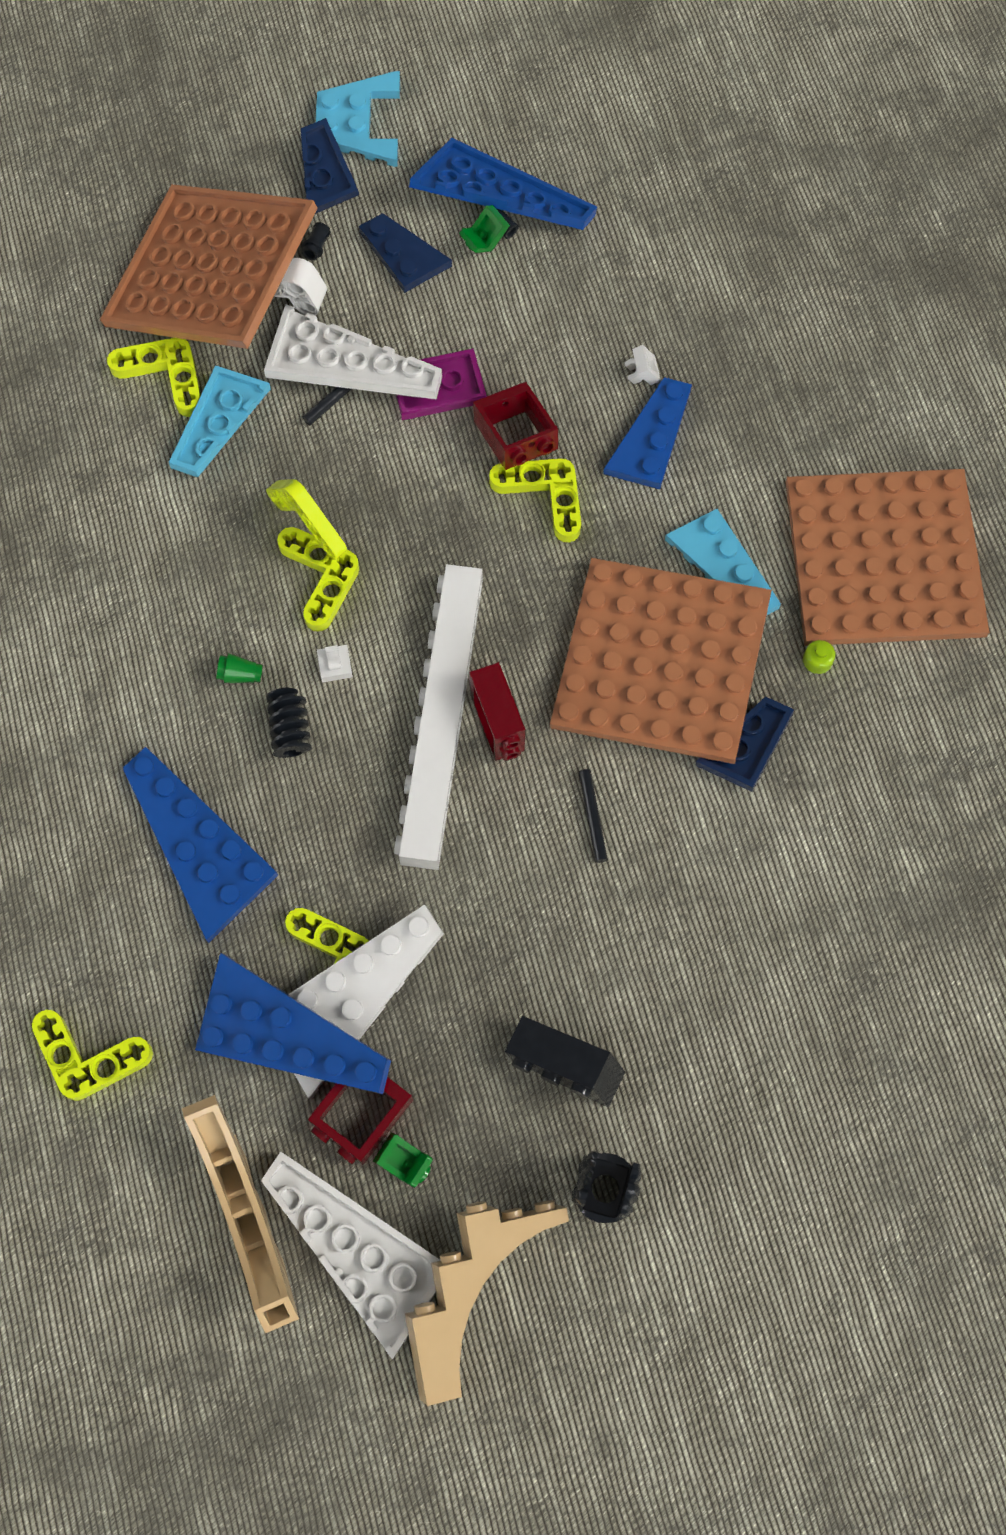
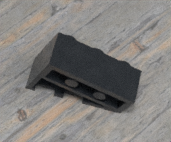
M524 1016L521 1017L504 1051L513 1060L512 1065L515 1068L526 1073H530L532 1070L540 1074V1077L556 1086L561 1084L569 1088L573 1093L586 1099L589 1098L608 1108L625 1074L624 1069L611 1052Z

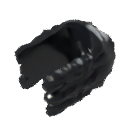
M592 1151L588 1155H584L583 1160L578 1166L577 1185L572 1191V1201L576 1203L584 1217L597 1223H614L627 1218L633 1212L632 1205L638 1200L641 1188L637 1186L642 1174L640 1164L634 1162L631 1165L624 1158L616 1154L599 1153L598 1151ZM601 1175H610L619 1185V1194L615 1200L609 1203L598 1201L592 1193V1183L595 1178Z

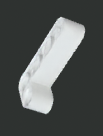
M293 258L274 297L289 298L298 312L304 315L309 313L316 316L326 294L327 286L312 263L301 258Z

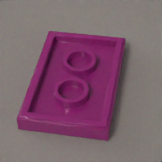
M474 348L419 359L442 369V380L437 399L395 394L402 421L473 406L474 401L487 397Z

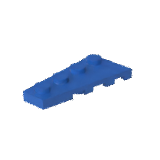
M666 377L662 379L605 466L604 475L661 489L692 384Z

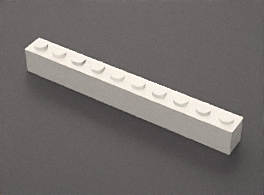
M446 564L445 574L438 577L437 593H441L440 603H434L432 620L437 621L435 631L430 630L428 638V649H432L431 659H425L423 677H428L426 688L421 687L418 705L423 706L421 717L416 716L414 724V735H418L417 746L411 745L409 764L414 766L412 775H406L404 794H409L408 803L401 806L399 824H404L402 836H396L394 854L399 855L400 865L439 870L483 583V571L480 568Z

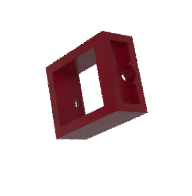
M527 382L473 402L474 423L505 470L522 465L542 455H548L558 449V428ZM525 412L539 433L506 445L493 424Z
M498 662L469 672L470 696L495 761L500 759L508 761L521 755V752L525 751L526 729L500 663Z
M387 1077L383 1094L395 1104L360 1149L323 1121L326 1114L348 1088L346 1085L336 1083L308 1118V1121L314 1126L310 1132L325 1144L330 1139L340 1146L337 1153L352 1165L356 1160L364 1165L413 1101L412 1095L389 1077Z

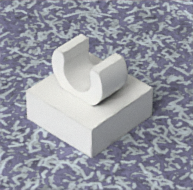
M644 345L632 349L634 358L627 360L625 366L630 371L636 368V371L628 375V379L633 384L639 383L643 379L649 385L660 382L661 379L655 355Z
M335 645L317 650L322 683L353 677L347 645Z

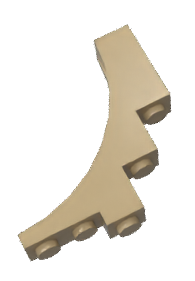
M213 1095L182 1108L184 1119L204 1161L225 1215L246 1279L253 1309L265 1333H268L298 1320L299 1317L284 1261L272 1237L265 1208L254 1187L247 1158L236 1134H233L216 1096Z
M554 1200L534 1204L535 1210L522 1212V1208H513L502 1211V1217H500L498 1208L487 1206L486 1202H476L466 1205L467 1211L457 1213L464 1255L461 1256L460 1251L449 1252L440 1255L441 1261L431 1263L438 1300L437 1306H435L434 1302H425L415 1305L413 1312L405 1313L419 1397L424 1404L430 1406L462 1397L459 1370L462 1338L470 1311L484 1283L500 1262L520 1244L546 1229L569 1222L567 1207L555 1205Z

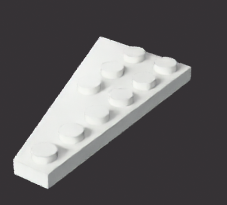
M285 304L264 368L266 378L437 399L442 380L441 368L412 356L405 358L396 354L393 348L388 346L381 348L372 344L369 338L335 324L326 325L317 321V317L309 313L302 315L295 312L294 307Z
M423 905L288 995L312 1009L321 1017L334 1023L354 1038L360 1039L386 1007L385 1004L395 992L399 991L405 983V979L423 961L444 933L427 906ZM294 1073L309 1099L315 1096L319 1091L318 1088L325 1081Z
M280 1152L261 1182L393 1360L408 1337L405 1313L413 1312L414 1306L417 1304L430 1302L436 1293L431 1263L441 1260Z

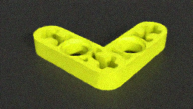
M169 338L118 348L109 353L107 364L112 375L119 379L168 370L177 411L182 416L191 417L201 394L193 353L186 339ZM177 349L182 350L181 355L183 362H178L177 360ZM148 353L158 355L157 359L152 363L142 361L143 357ZM133 357H136L138 364L134 365ZM124 360V366L118 367L119 361ZM181 372L191 374L190 379L186 382L177 381L176 376ZM189 391L191 405L186 406L183 392Z
M561 458L527 461L522 465L514 466L507 470L504 469L501 463L492 467L489 474V484L493 491L499 494L549 490L555 536L558 540L568 543L575 541L579 537L581 516L575 467L571 461ZM545 470H549V480H545ZM558 470L564 471V474H566L565 478H560ZM528 471H536L540 474V478L535 482H529L524 478V474ZM519 472V482H516L515 473ZM499 475H505V483H500ZM560 495H568L572 498L573 502L569 506H561L557 503L556 499ZM569 515V524L572 527L570 532H566L565 527H563L564 516Z
M296 479L278 480L266 489L269 498L280 510L296 511L330 558L336 560L347 551V547L299 481Z
M285 528L279 533L277 538L281 553L294 561L324 573L303 611L307 627L312 631H323L331 625L359 573L358 558L354 553L347 550L336 560H333L327 554L322 560H314L310 557L311 552L316 548H322L315 537L298 528ZM293 538H296L298 545L292 544L290 547H287L286 540L292 541ZM347 561H349L351 568L346 567L343 573L341 574L342 579H340V564H345ZM333 584L340 588V592L334 597H327L323 593L324 588L328 585ZM321 602L325 605L322 609L324 618H318L316 621H313L312 613L318 614L322 607Z
M295 908L290 911L285 920L286 928L291 936L337 958L334 964L352 953L351 950L343 947L342 953L338 952L344 944L345 936L350 937L347 940L348 945L355 948L369 941L364 936L304 908ZM305 916V921L309 926L316 928L317 922L321 924L316 928L314 938L310 939L311 931L303 927L299 931H295L296 926L293 921L295 919L301 920ZM329 929L335 930L339 936L338 941L332 946L323 945L320 940L321 934Z
M53 1010L41 1011L34 1017L32 1022L33 1033L60 1092L71 1100L79 1101L144 1068L152 1060L153 1050L150 1044L141 1037H131L83 1062L64 1019ZM49 1018L52 1022H57L52 1026V1029L58 1038L64 1035L63 1039L53 1041L47 1031H41L45 1027L44 1021ZM134 1045H137L140 1049H145L140 1053L142 1057L140 1060L137 1061L133 1057L124 1060L123 1062L127 1065L124 1069L121 1061L115 1056L119 1052L123 1058L131 1055ZM61 1046L69 1047L71 1051L69 1060L66 1063L57 1064L53 1058L56 1049ZM104 1060H112L115 1064L113 1074L106 1078L100 1077L97 1072L98 1065ZM89 1068L91 1076L97 1083L92 1085L90 1080H86L79 1085L80 1091L77 1093L72 1089L68 1090V1087L72 1084L71 1078L76 1077L82 1080L89 1075L85 1070Z

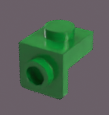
M487 205L473 226L462 228L459 234L465 240V244L470 250L475 253L489 252L494 250L510 225L493 205Z
M392 1132L373 1159V1162L413 1188L427 1178L431 1169L430 1164L433 1161V1158L428 1154L421 1152Z

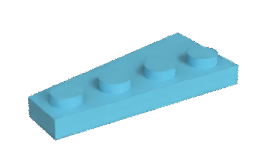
M215 365L168 462L170 468L199 477L271 390L270 383Z
M718 509L666 534L665 541L681 551L683 557L691 565L695 564L705 574V578L771 589ZM771 591L767 615L778 610L781 605L773 591Z

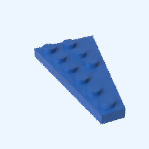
M451 138L410 178V188L483 206L493 205L499 210L581 230L591 222L597 211V206L454 138Z
M145 747L123 767V771L206 941L210 943L278 876V873Z
M220 953L195 1048L196 1051L380 1094L384 1093L391 1063L390 1059L346 1033L334 1023L321 1017L315 1011L276 986L263 980L229 956Z

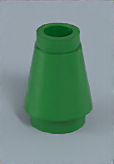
M228 653V656L220 655L216 679L224 680V683H260L263 664H257Z

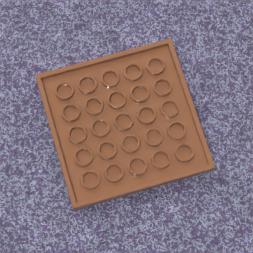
M171 184L100 321L108 328L248 349L317 211L314 200Z
M965 469L787 477L785 484L804 646H808L816 640H824L831 645L985 638L990 632Z
M591 558L550 721L551 729L735 764L772 590Z

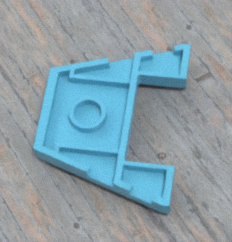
M400 71L317 92L316 122L324 118L327 119L341 152L349 154L350 151L365 155V159L375 161L377 158L387 161V165L398 167V139H370L371 99H400Z

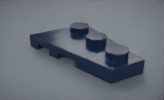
M324 118L301 128L306 199L314 200L317 206L316 213L358 196V188L327 119Z
M383 213L359 226V232L404 293L452 267V259Z
M768 697L763 698L745 715L735 764L699 758L696 760V766L753 792L793 716L794 709Z

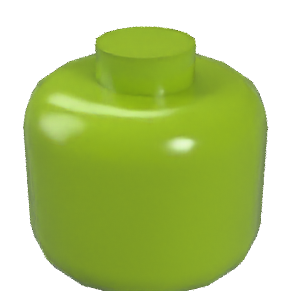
M824 640L811 642L803 654L804 666L808 671L815 674L826 673L835 660L836 652L834 647Z

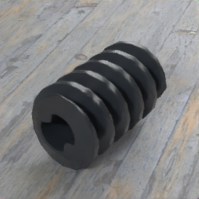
M279 688L266 695L267 702L269 703L267 710L268 714L271 715L268 720L269 725L272 727L270 730L271 738H273L271 746L274 750L272 755L275 757H296L312 749L311 744L302 743V741L308 740L311 737L310 732L301 731L309 726L308 720L300 719L308 714L306 708L300 707L307 703L306 697L297 696L298 690L295 688Z

